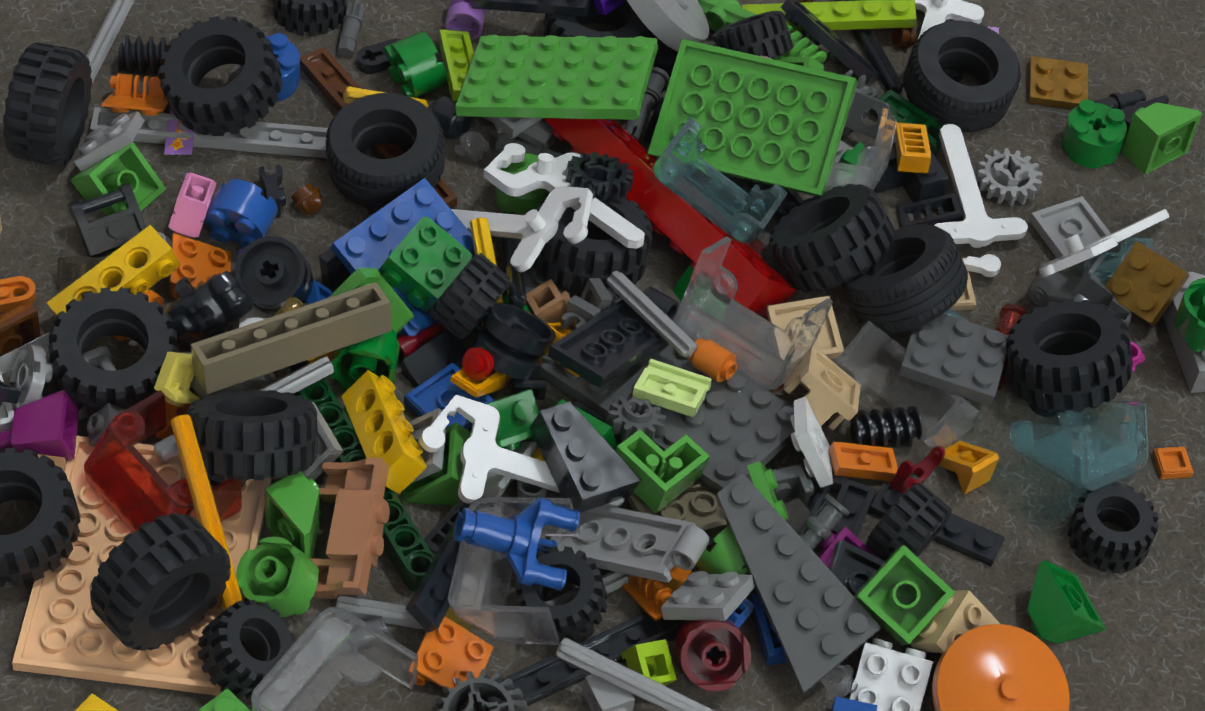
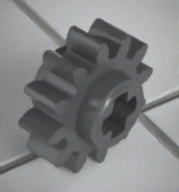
M633 396L627 401L620 397L618 404L610 403L605 424L612 427L614 435L620 434L622 437L621 441H625L639 429L653 441L654 438H661L666 416L660 414V407H652L648 399L644 401Z

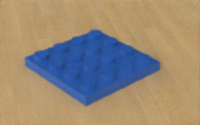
M425 178L330 246V249L351 274L358 268H377L378 270L419 220L426 216L469 250L472 258L475 256L472 234ZM392 287L414 315L413 319L399 331L401 335L414 336L436 322L429 316L430 309L426 313L421 308L413 306L407 296L397 288Z

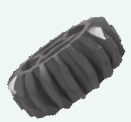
M484 669L481 670L479 678H474L473 673L470 671L466 674L468 680L461 682L460 678L454 677L453 681L456 687L452 689L444 686L442 691L446 698H436L435 701L436 706L439 708L436 711H457L468 699V706L462 711H478V706L481 711L528 710L527 702L521 700L523 697L521 689H513L514 683L511 679L508 678L502 682L501 674L497 671L489 679L488 673ZM481 695L497 697L504 703L498 704L497 701L485 702L482 700Z

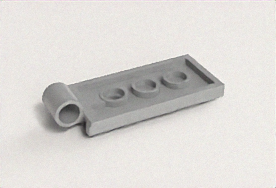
M606 505L580 513L579 524L574 532L558 527L550 539L557 541L559 551H563L565 546L572 547L574 554L578 550L583 551L587 559L590 557L593 559L597 568L667 583L672 579L670 571L673 566L684 570H692L710 541L706 532L698 528L693 522Z

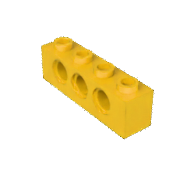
M149 225L49 300L47 305L56 318L59 312L63 311L66 313V305L73 299L77 301L82 300L81 294L89 291L96 294L101 292L100 288L110 287V291H119L120 287L130 289V293L134 295L137 292H147L161 279L170 276L181 264L170 245Z
M367 370L341 397L366 458H382L387 463L389 469L386 487L400 494L427 468L422 457L423 449L415 441L412 434L414 429L404 416L403 411L405 408L394 393L396 389L394 384L386 376L381 375L379 377Z

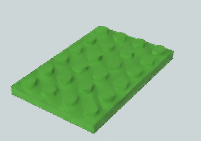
M526 35L481 36L455 106L457 116L638 120L658 50L657 38L642 36L634 38H616L614 36L557 37L554 35L546 37H530Z
M682 39L648 154L658 159L812 196H822L827 188L858 81L854 77Z

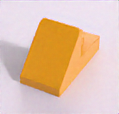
M960 440L944 449L945 457L939 466L957 473L962 492L966 494L990 481L999 461V456L996 452Z

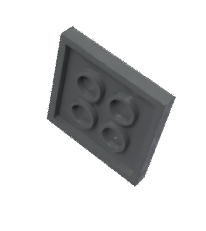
M942 314L933 321L912 329L899 375L992 406L1007 354L1006 339L1009 335L967 320Z

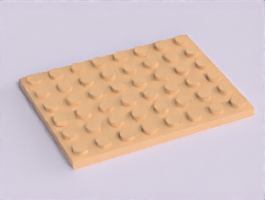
M77 436L75 459L67 461L64 472L71 483L80 512L81 522L78 524L80 533L78 540L72 542L74 549L69 557H61V565L52 572L49 569L43 573L44 578L34 581L12 661L13 670L218 696L222 693L220 691L221 686L218 684L213 685L209 681L211 679L209 673L203 672L201 666L204 665V662L198 658V651L202 648L198 646V641L203 635L201 633L203 629L224 611L220 595L212 610L209 609L204 615L205 618L199 624H194L188 633L184 636H178L174 642L168 645L162 644L158 649H146V651L126 647L94 613L90 600L91 584L93 578L99 574V566L108 559L109 552L115 546L118 547L124 541L123 538L130 532L133 534L139 529L140 525L146 522L151 523L156 517L162 515L169 516L171 513L190 515L198 521L195 507L188 503L189 486L180 454L166 461H160L154 451V445L106 439L95 448L89 445V437ZM273 478L256 481L248 479L218 514L235 574L243 554L248 549L252 551L259 545L258 541L260 540L265 517V488L272 484ZM239 587L243 602L245 603L247 601V598L243 595L242 590Z

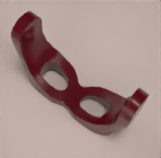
M941 446L932 448L929 454L916 465H913L909 460L902 462L889 485L892 489L904 494L913 485L923 484L945 457V450ZM912 474H915V475H917L919 478L914 479V478L911 477V475H912Z

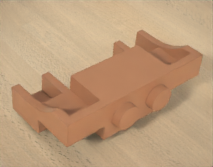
M365 458L356 462L343 463L323 462L322 469L328 476L326 487L319 488L320 497L324 502H335L326 549V555L330 559H311L319 569L318 584L312 598L338 599L339 595L366 596L370 569L377 568L378 557L382 555L384 549L382 535L384 523H387L389 520L390 510L388 503L383 497L389 466L382 458Z

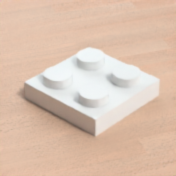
M806 396L794 400V414L790 415L791 423L795 432L791 433L793 445L797 452H803L805 456L804 465L809 477L815 476L820 488L833 484L832 463L828 450L830 445Z

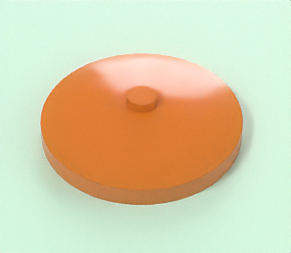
M988 624L964 633L955 639L943 652L933 676L932 696L935 711H1069L1070 696L1068 683L1058 659L1039 638L1015 626Z

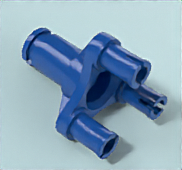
M537 497L532 504L517 516L512 515L509 519L476 510L471 512L469 508L463 507L462 513L459 512L455 522L454 541L462 542L464 540L469 545L501 552V557L509 561L515 572L517 583L528 586L534 583L561 591L566 582V569L540 564L536 559V553L542 551V548L550 550V547H556L557 541L540 538L542 528L546 524L574 532L579 524L580 512L576 509L573 510L554 505L551 500ZM543 550L544 554L550 553L549 551Z

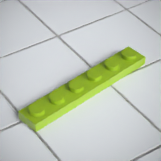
M915 0L801 3L831 30L916 27ZM784 3L742 5L743 9L757 15L770 11H781L784 15L786 14L780 8ZM785 18L787 25H788V24H791V23ZM791 24L794 27V31H806L800 25L796 27Z

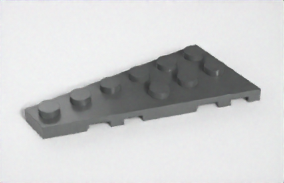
M742 473L719 491L715 498L731 535H734L741 551L745 567H748L750 574L753 576L755 590L772 629L779 638L785 652L786 661L793 670L798 682L797 686L803 696L881 629V626Z

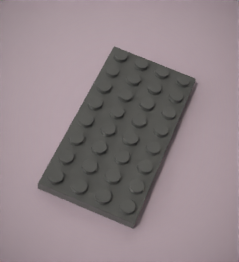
M620 297L619 300H612L611 305H614L615 303L619 302L620 300H622V298ZM668 342L601 388L587 382L581 376H574L547 355H542L544 363L538 372V375L576 400L581 401L605 419H607L610 403L618 404L620 397L627 401L632 398L633 388L644 369L648 367L650 359L711 378L694 368L692 362L685 356H681ZM736 371L729 380L725 379L722 382H717L714 379L711 380L710 390L706 392L705 399L694 418L660 407V414L665 415L666 420L661 438H654L653 442L665 451L687 434L710 456L698 481H701L718 493L742 473L748 479H751L747 465L760 461L765 466L792 441L791 433L795 432L792 426L790 415L794 414V407ZM650 403L652 407H660Z

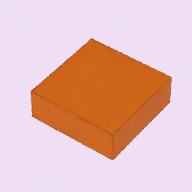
M1185 446L1154 448L1152 455L1160 479L1192 477L1194 472Z

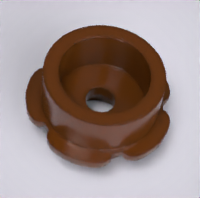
M893 28L891 40L894 47L907 50L908 47L914 45L916 41L915 29Z

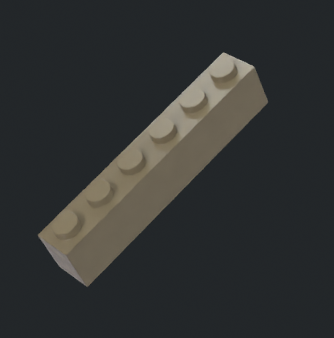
M377 282L190 344L193 372L207 395L390 332V301Z

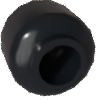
M441 96L435 102H432L428 108L438 118L443 130V136L449 139H458L462 135H466L472 126L473 117L457 116L455 107L457 101H452V98L449 96Z

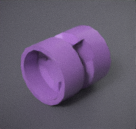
M450 0L445 28L446 30L468 31L470 40H474L482 33L487 9L472 8L471 0Z

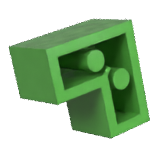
M640 429L618 445L615 450L641 479V482L633 492L655 513L699 480L710 458L687 434L663 451Z

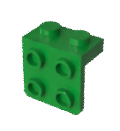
M425 216L419 220L395 248L378 271L391 287L397 288L407 296L413 306L421 308L427 313L472 259V254L432 219Z

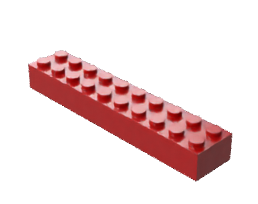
M545 119L553 127L551 132L554 136L563 142H569L573 146L570 149L572 153H585L588 155L596 152L600 156L606 153L609 155V158H620V164L628 163V169L634 171L632 189L628 191L626 198L630 201L633 200L639 205L640 210H644L649 220H651L650 223L654 231L671 239L669 245L675 251L682 255L686 254L692 259L690 265L701 274L706 273L712 278L710 284L722 294L727 293L733 298L731 304L737 310L744 314L750 312L758 318L761 316L767 317V306L786 303L794 294L796 289L655 157L649 155L648 151L614 119Z

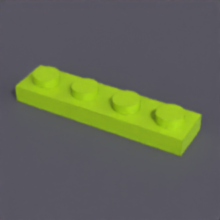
M439 29L438 42L452 101H457L474 57V52L468 31Z

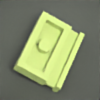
M650 359L648 367L644 369L633 388V396L644 401L648 399L651 404L694 418L705 399L706 392L710 390L712 379Z

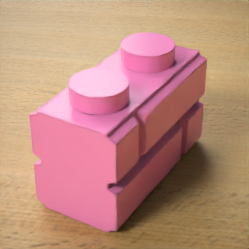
M191 172L187 173L168 227L176 234L188 238L199 237L217 183L212 179Z

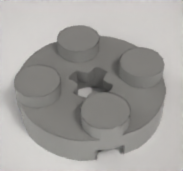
M27 344L28 350L21 349L15 358L9 381L16 383L15 388L21 391L17 404L11 403L12 408L15 410L43 398L45 382L48 383L52 378V363L47 362L45 349L41 346Z

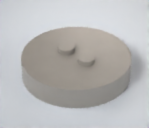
M627 0L646 27L659 40L677 52L679 51L682 39L701 43L709 35L708 22L698 0Z

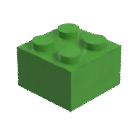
M902 545L891 554L854 597L883 629L904 646L912 642L956 592L905 545Z

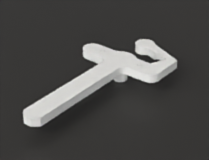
M915 0V9L925 13L919 37L930 27L943 23L947 19L980 24L984 16L982 7L962 0ZM903 87L901 95L904 99L909 101Z
M954 124L944 125L940 129L939 138L964 220L937 223L934 226L947 231L955 244L969 243L974 248L987 246L993 241L1019 240L1024 238L1028 225L1023 219L1018 217L992 219L987 216L961 129ZM991 254L984 255L981 258L968 256L966 259H963L968 271L981 273L986 277H994L1000 271V259Z
M510 143L505 145L504 150L484 169L483 177L510 196H521L539 188L551 192L559 186L570 187V183L565 181L567 163L571 161L572 156L580 157V154L566 153L554 158L551 154L541 153L538 155V162L530 164L527 170L513 175L502 171L501 168H507L511 163L522 162L525 159V148L520 144ZM592 198L589 221L627 248L637 249L643 246L645 233L597 198ZM575 205L571 206V208L577 211L580 206Z
M559 186L549 193L539 211L533 209L525 215L451 210L470 233V221L475 218L484 217L488 220L491 236L522 239L510 262L518 272H524L534 264L545 243L556 234L558 221L567 207L580 206L574 212L573 221L565 227L564 236L571 244L579 243L585 239L588 234L587 224L593 193L589 188Z
M1163 209L1083 247L1079 235H1073L1064 239L1069 254L1041 265V268L1038 270L1042 278L1090 259L1117 246V242L1169 218V214L1166 209Z
M455 395L433 424L426 428L420 436V445L424 450L437 452L445 442L443 431L449 424L447 416L454 417L458 412L473 423L470 438L464 443L460 453L463 470L458 487V495L467 504H474L479 501L483 495L489 472L498 473L560 493L545 461L501 448L496 444L495 438L500 415L493 406ZM624 498L605 505L618 508L624 502Z

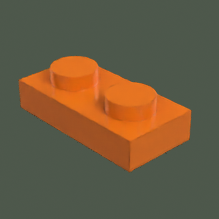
M833 441L828 449L835 476L891 482L898 469L893 448Z

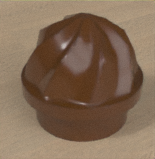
M311 183L304 185L291 196L292 201L295 203L293 207L304 215L318 213L323 203L319 188H314Z

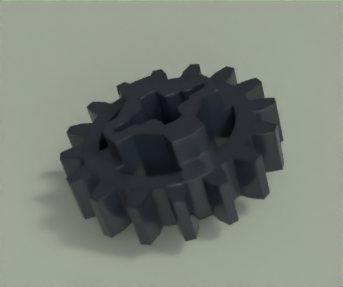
M596 152L588 155L581 153L580 157L572 156L571 161H568L565 181L570 183V187L589 188L593 193V199L599 196L603 200H607L610 197L617 200L619 195L627 196L628 191H631L634 171L628 169V163L620 164V158L618 157L609 158V155L606 153L603 156Z

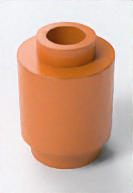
M699 338L695 341L697 350L688 358L694 368L717 382H722L725 379L729 380L735 374L738 364L736 363V355L711 339L704 340Z

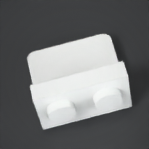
M873 638L872 644L865 642L850 699L878 705L877 711H920L933 661L925 659L927 653L908 647L905 653L892 650L893 643Z

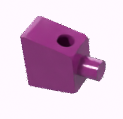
M65 390L17 408L14 411L12 429L0 432L1 451L5 452V448H17L19 453H23L24 449L36 451L37 454L65 457L66 461L74 460L79 410Z

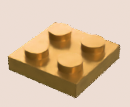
M1035 56L1030 57L1028 103L1074 109L1082 100L1088 99V64Z
M1137 241L1105 287L1113 293L1117 302L1154 327L1190 275L1182 268Z

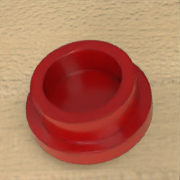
M470 348L463 356V370L470 379L475 381L483 380L493 370V357L483 348Z

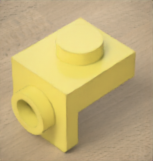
M167 352L154 389L166 396L164 400L169 404L184 407L185 403L192 404L195 400H200V397L189 391L194 377L192 354Z

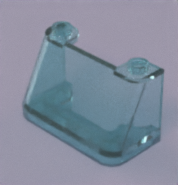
M690 117L653 166L654 174L662 184L733 239L741 243H750L765 228L788 192L777 184L765 191L759 190L761 187L755 184L749 193H746L700 157V154L706 148V145L704 143L700 144L698 140V133L702 126Z
M1104 401L1100 407L1094 409L1091 407L1084 408L1082 412L1074 413V410H1066L1065 413H1060L1059 415L1061 425L1036 424L1027 420L1011 423L1010 442L1018 453L1079 490H1096L1142 470L1148 460L1147 409L1145 402Z

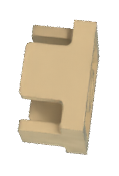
M830 296L767 306L766 313L770 326L768 341L774 363L780 364L781 368L793 366L794 369L803 360L804 353L812 345L829 359L842 358L844 356V348Z
M812 345L804 353L803 360L786 376L784 390L789 394L799 384L809 391L805 396L820 427L828 420V427L834 430L844 419L850 421L858 413L861 385Z

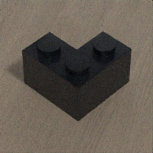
M896 142L867 150L862 172L876 194L903 186L913 202L944 195L949 176L932 152L928 173L897 171Z

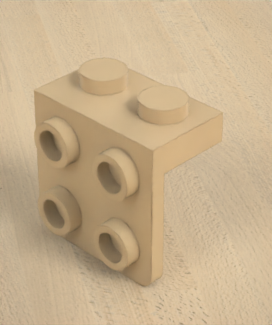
M970 590L955 591L956 593L912 640L910 645L915 650L943 654L955 639L971 629L1000 623Z

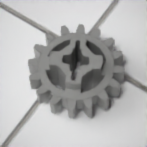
M1005 148L1004 154L993 150L992 156L985 154L983 161L979 162L976 172V181L980 183L979 190L988 191V199L994 196L997 197L998 204L1006 200L1010 206L1014 205V201L1024 205L1026 199L1033 200L1035 194L1039 192L1043 175L1042 172L1037 171L1039 164H1030L1031 157H1020L1021 153L1018 150L1015 154H1010L1008 148Z

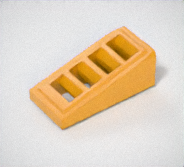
M895 123L897 171L928 173L931 163V151L926 125Z
M463 368L450 378L452 383L475 398L503 389L510 380L509 376L494 369L483 380L475 381L470 379L465 374Z

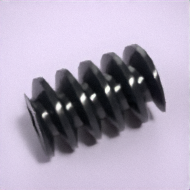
M125 34L119 47L118 70L122 71L126 63L128 72H134L138 64L140 73H146L150 65L152 73L158 74V69L162 66L160 63L164 51L168 52L165 37H161L159 44L155 45L153 36H149L147 43L143 44L141 35H137L135 42L131 43L129 34Z
M909 406L907 410L904 407H897L894 411L891 408H884L882 412L878 409H872L869 414L866 410H859L850 420L852 441L854 444L863 445V442H866L869 446H875V442L879 441L881 447H887L888 440H892L893 446L896 449L900 447L901 439H904L906 446L912 447L913 438L920 440L922 436L919 410L916 406Z

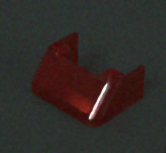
M161 390L117 414L84 463L86 481L132 534L139 529L140 525L146 522L151 523L156 517L162 515L169 516L171 513L190 515L198 521L187 479H180L169 486L134 447V445L167 427L165 394ZM228 478L211 488L220 522L242 510L241 480Z

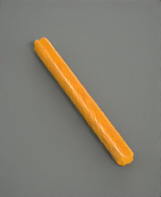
M188 414L179 415L171 420V426L198 521L223 546L230 558V578L225 582L226 589L223 595H220L223 609L226 610L229 606L238 601H243L191 416Z

